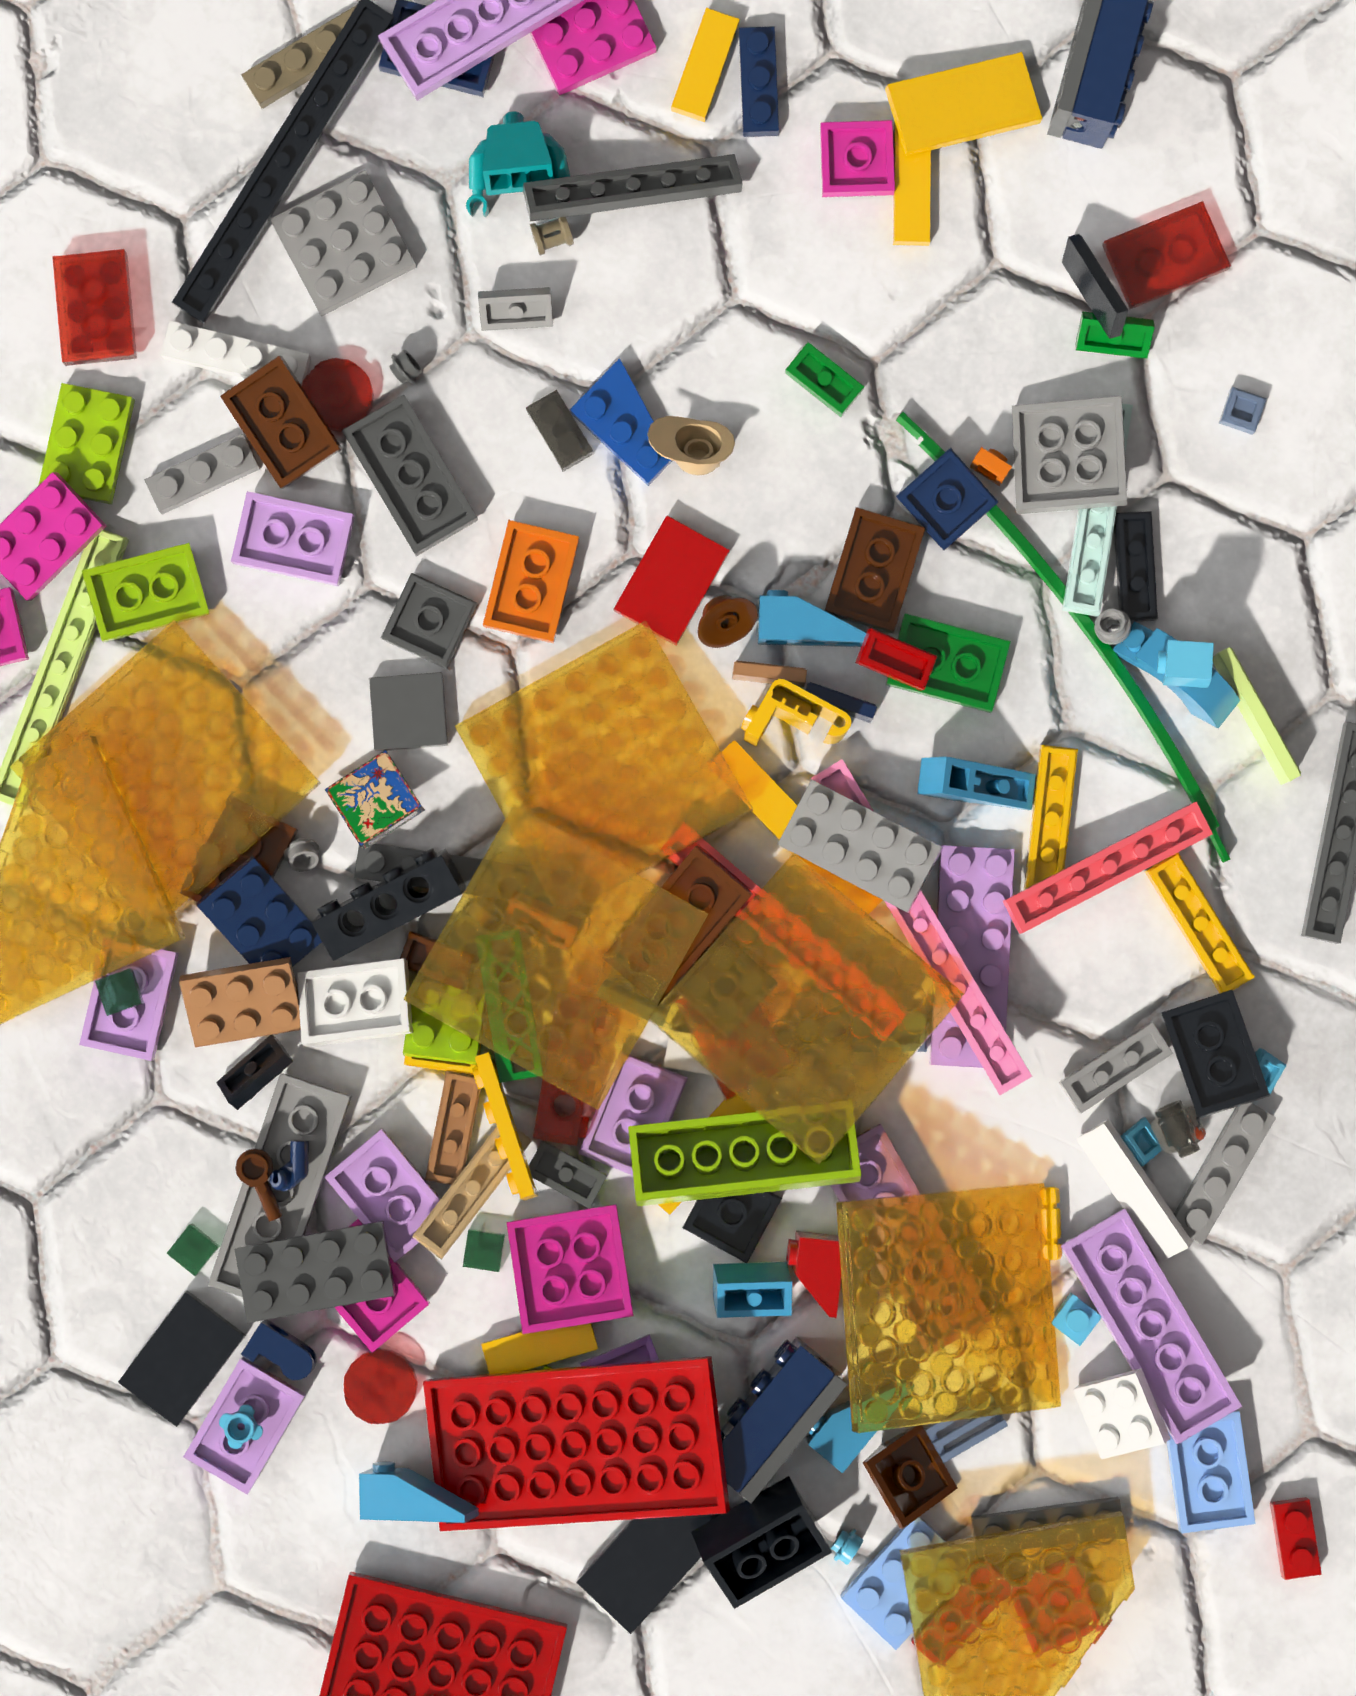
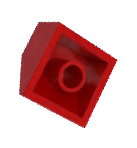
M796 1231L795 1240L788 1239L786 1261H788V1265H792L795 1275L829 1317L837 1318L845 1242L837 1235Z

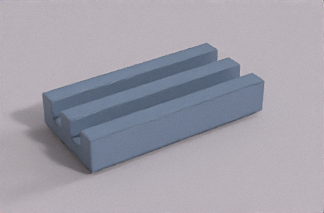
M986 1392L924 1429L942 1461L945 1463L1004 1429L1008 1424L990 1393ZM983 1405H988L989 1410L938 1439L936 1435L938 1431ZM993 1417L996 1419L995 1422L947 1450L944 1449V1445Z

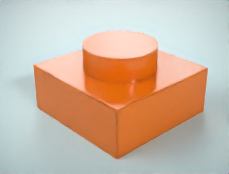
M981 447L973 459L970 468L1000 486L1012 466L1006 463L1008 460L1002 453L991 448L987 451Z

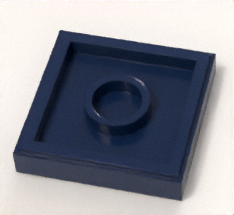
M952 448L948 449L896 496L943 551L999 503Z

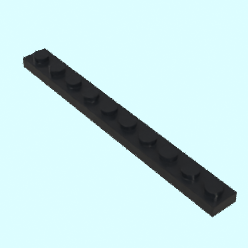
M370 0L359 1L172 301L173 305L205 324L380 43L378 35L388 30L393 23L394 16Z

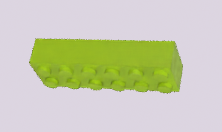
M852 1101L628 1126L637 1206L860 1182L861 1179Z

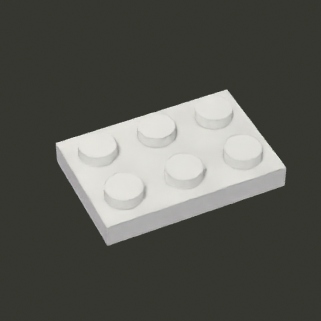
M406 959L297 972L301 1042L303 1046L309 1047L413 1033L409 971Z

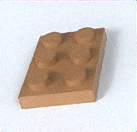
M290 957L180 976L179 984L195 1048L301 1030L299 994Z

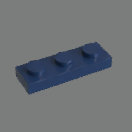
M775 26L739 28L743 137L779 136Z

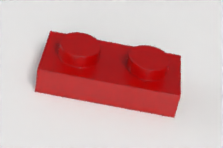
M1302 1497L1270 1502L1281 1577L1284 1580L1322 1575L1310 1499Z

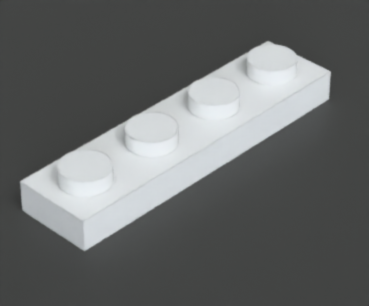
M173 321L168 323L160 354L166 360L242 378H247L276 357L282 356L302 387H304L311 356L308 353Z

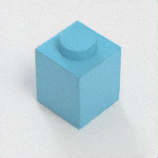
M1168 640L1165 651L1158 652L1157 673L1164 674L1163 685L1208 688L1212 680L1214 643Z

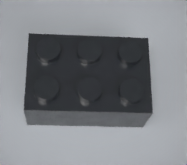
M789 1476L761 1491L752 1503L746 1500L730 1509L727 1513L721 1514L691 1532L703 1563L734 1609L832 1553L817 1520Z

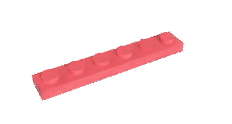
M1193 802L1003 900V903L1016 929L1021 934L1209 837L1213 833L1197 802Z

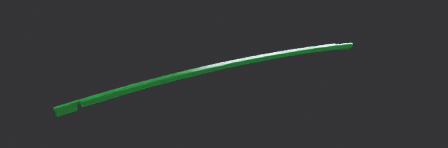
M904 412L898 416L896 421L917 440L920 437L923 438V441L918 446L934 461L945 453ZM995 505L986 515L1022 554L1063 605L1066 589L1064 583L1018 528ZM1068 612L1104 660L1137 709L1173 768L1191 803L1197 802L1213 833L1209 837L1222 863L1230 860L1216 831V828L1220 825L1180 752L1146 697L1112 647L1098 639L1094 629L1095 624L1090 617L1085 614Z

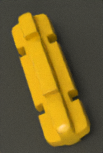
M1042 1187L1038 1191L1039 1203H1042V1208H1039L1040 1238L1043 1239V1243H1040L1041 1257L1045 1260H1057L1062 1257V1244L1058 1243V1239L1061 1238L1060 1208H1057V1203H1060V1191L1056 1187Z

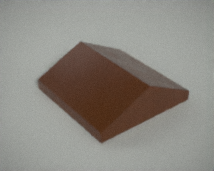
M921 1423L910 1427L881 1444L863 1462L900 1529L905 1528L958 1489Z

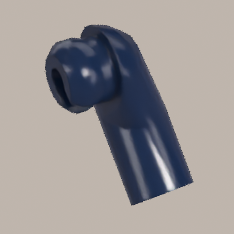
M291 1141L290 1161L279 1170H274L270 1175V1184L274 1189L281 1191L291 1190L307 1177L309 1171V1141Z

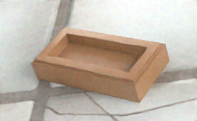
M736 660L733 666L732 680L772 684L775 680L785 679L798 687L804 688L807 670L799 667Z

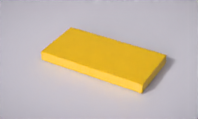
M1022 52L890 83L885 88L905 156L1040 124L1043 119Z

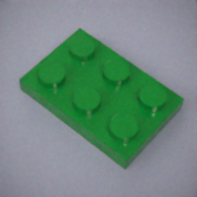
M905 613L898 640L936 655L937 658L924 690L920 691L887 677L886 685L991 713L994 708L1011 641Z

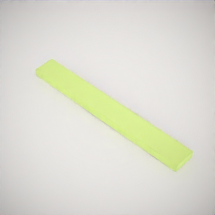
M103 530L83 550L0 768L1 802L27 811L97 626L82 570L122 560L129 542L126 537Z

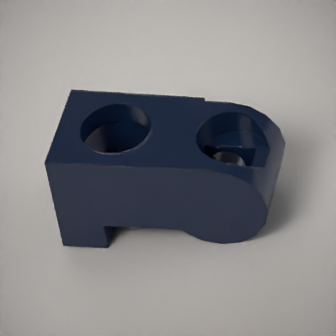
M268 1319L263 1320L259 1324L241 1353L242 1356L252 1362L257 1360L260 1355L280 1366L282 1373L291 1380L306 1378L314 1370L317 1363L316 1354L310 1346Z

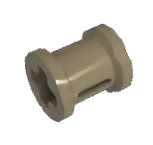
M560 217L537 225L535 222L530 224L539 255L545 254L547 249L565 243L568 246L574 245L566 217ZM560 231L559 234L544 238L546 234Z

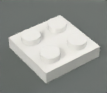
M1142 1368L1083 1383L1073 1389L1101 1459L1162 1445L1171 1439Z

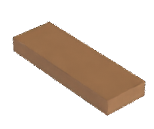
M446 1071L425 1180L452 1185L466 1167L481 1089L477 1087L474 1075Z

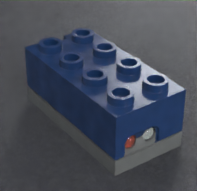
M1083 0L1047 135L1058 138L1063 136L1062 139L1099 149L1103 148L1107 138H1114L1117 127L1120 126L1126 108L1124 100L1127 91H1130L1134 79L1135 70L1133 66L1136 57L1138 58L1145 37L1142 33L1145 23L1147 24L1154 1Z
M798 1337L792 1343L789 1340H785L773 1356L776 1359L775 1364L768 1372L763 1368L750 1384V1387H752L751 1393L745 1400L739 1397L726 1413L728 1416L727 1423L721 1429L727 1484L750 1503L759 1495L848 1385L842 1373Z

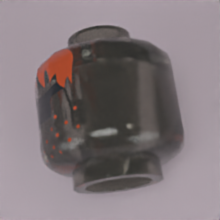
M1178 1100L1154 1112L1156 1117L1151 1122V1128L1163 1152L1167 1154L1177 1152L1179 1157L1183 1158L1200 1150L1198 1142L1204 1139L1206 1131L1201 1120L1198 1119L1193 1105L1183 1104L1181 1100Z

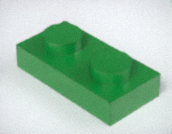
M1082 311L1075 342L1076 350L1147 359L1155 328L1154 320L1126 317L1121 336L1109 339L1093 312Z
M809 342L785 369L786 375L839 417L844 415L864 390V386Z

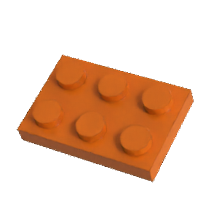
M508 520L483 627L554 644L580 540L579 536Z

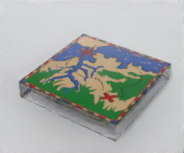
M384 750L325 789L363 850L425 811L387 750Z

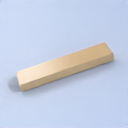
M497 1127L412 1236V1238L441 1260L511 1169L508 1158L501 1159L498 1153L495 1138L500 1137ZM517 1129L523 1150L525 1151L532 1142V1139Z

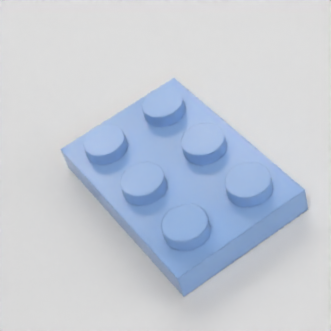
M1236 1410L1179 1444H1175L1170 1435L1171 1439L1166 1443L1179 1531L1181 1533H1190L1256 1524L1240 1411Z
M918 1517L894 1535L840 1596L847 1605L897 1650L972 1566L921 1517Z

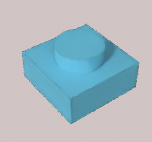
M1070 1293L1048 1322L1081 1346L1102 1317L1078 1297Z

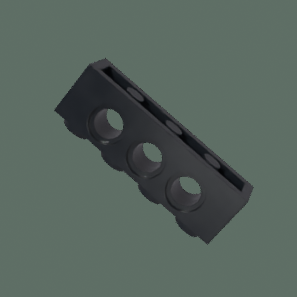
M432 848L415 857L416 864L406 870H403L401 865L382 875L383 882L373 887L367 882L350 892L352 898L339 904L337 899H334L318 908L317 910L320 915L313 920L312 924L332 960H337L463 894L466 885L447 850L444 849L436 853ZM411 878H424L429 884V891L425 893L415 891L411 886ZM384 893L392 895L396 900L397 907L391 910L385 909L379 902V895ZM351 910L360 912L364 917V925H352L347 919V912Z

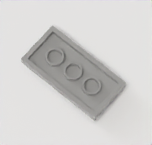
M812 779L778 842L779 846L907 913L910 912L943 847Z

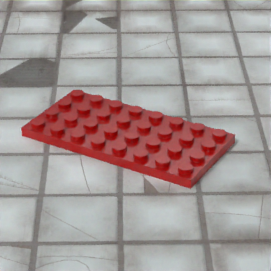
M712 1356L435 1378L423 1381L434 1483L479 1508V1516L466 1523L439 1522L440 1532L724 1514L730 1510Z

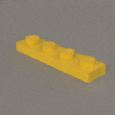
M489 1052L475 1057L477 1067L472 1068V1072L478 1089L485 1087L489 1101L483 1103L489 1123L497 1124L500 1137L495 1138V1143L500 1158H508L512 1172L507 1173L506 1177L513 1195L519 1193L520 1199L524 1201L537 1197L538 1193L502 1083H499L494 1058Z

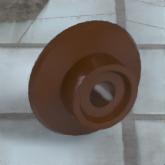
M721 595L713 598L703 609V616L698 624V638L701 643L712 648L726 647L741 640L752 630L757 621L758 611L756 605L742 597Z

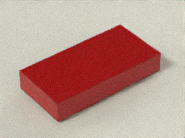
M870 628L867 630L855 663L922 691L926 687L937 656Z

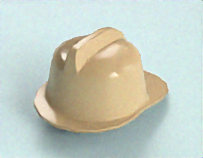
M665 416L655 420L650 425L647 433L650 445L658 454L664 458L676 461L679 467L686 473L697 476L713 472L720 466V462L726 460L733 453L735 446L733 434L720 423L679 416Z

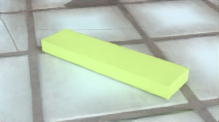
M1228 647L1213 656V663L1219 674L1228 682L1241 700L1237 706L1280 784H1285L1301 776V771L1233 649Z

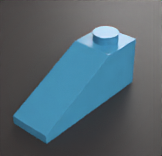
M769 590L767 591V596L760 595L758 645L862 646L866 636L864 631L797 596H788V591Z
M952 757L922 758L917 794L953 801L1032 810L1036 774Z
M903 1376L829 1409L810 1430L806 1438L807 1444L841 1473H844L914 1385L907 1377Z
M375 1462L372 1464L373 1468L359 1474L360 1520L466 1523L479 1516L478 1507L409 1468H395V1462Z

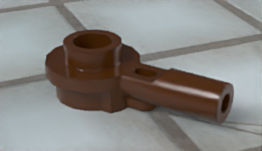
M253 1148L246 1150L236 1161V1174L243 1183L249 1185V1187H255L269 1222L278 1219L283 1215L268 1182L273 1171L272 1159L268 1153L261 1149Z

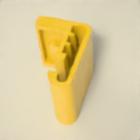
M778 679L770 686L759 708L755 705L751 706L741 729L746 731L744 741L756 747L773 716L806 734L810 733L817 717L820 716L833 723L823 743L836 744L848 732L851 726V718L846 712L785 679Z

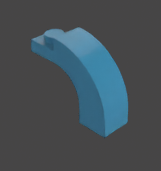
M1134 622L1129 636L1123 642L1118 643L1113 648V651L1119 658L1142 669L1163 683L1164 674L1157 673L1158 652L1165 651L1168 640L1176 639L1158 628L1152 631ZM1213 667L1212 680L1208 688L1166 685L1182 700L1192 715L1218 729L1241 701L1228 682Z

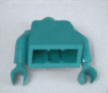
M516 111L506 113L503 116V124L491 125L487 129L486 139L479 142L469 157V189H472V196L466 202V209L473 217V205L476 202H483V216H488L490 206L483 197V190H486L487 196L523 192V183L570 177L564 148L550 134L542 133L538 122H524L523 115Z

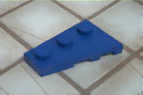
M619 358L570 409V413L649 486L673 460L664 458L650 445L647 433L654 421Z

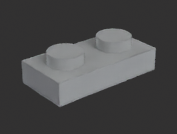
M550 287L478 292L481 331L553 327Z

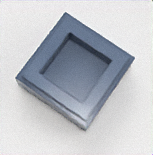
M1232 387L1229 390L1219 424L1253 435L1256 432L1267 398Z

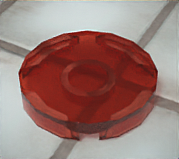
M332 358L321 361L314 366V369L303 380V389L332 431L341 432L343 429L368 416L372 409L374 392L371 380L362 368L350 360Z
M376 1349L373 1353L371 1351L365 1352L351 1363L344 1376L345 1401L356 1417L369 1424H385L397 1421L409 1411L417 1396L418 1380L415 1370L404 1356L393 1350Z

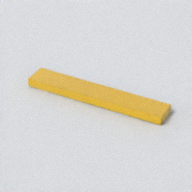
M733 740L708 764V767L768 830L780 840L797 805L750 755ZM789 851L858 924L883 901Z

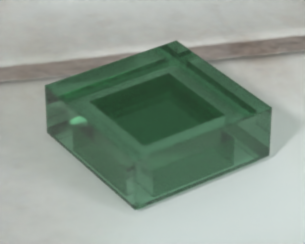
M131 968L95 981L107 1016L144 1004L134 971Z
M191 1223L166 1254L192 1275L197 1276L220 1248V1245Z
M469 1229L463 1267L500 1272L505 1234Z

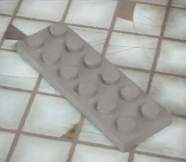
M280 1073L255 1148L268 1153L272 1159L274 1171L279 1170L290 1161L291 1141H309L308 1175L293 1189L288 1191L276 1190L271 1186L283 1216L270 1222L255 1187H249V1185L242 1183L207 1286L242 1297L235 1248L305 1235L352 1096Z

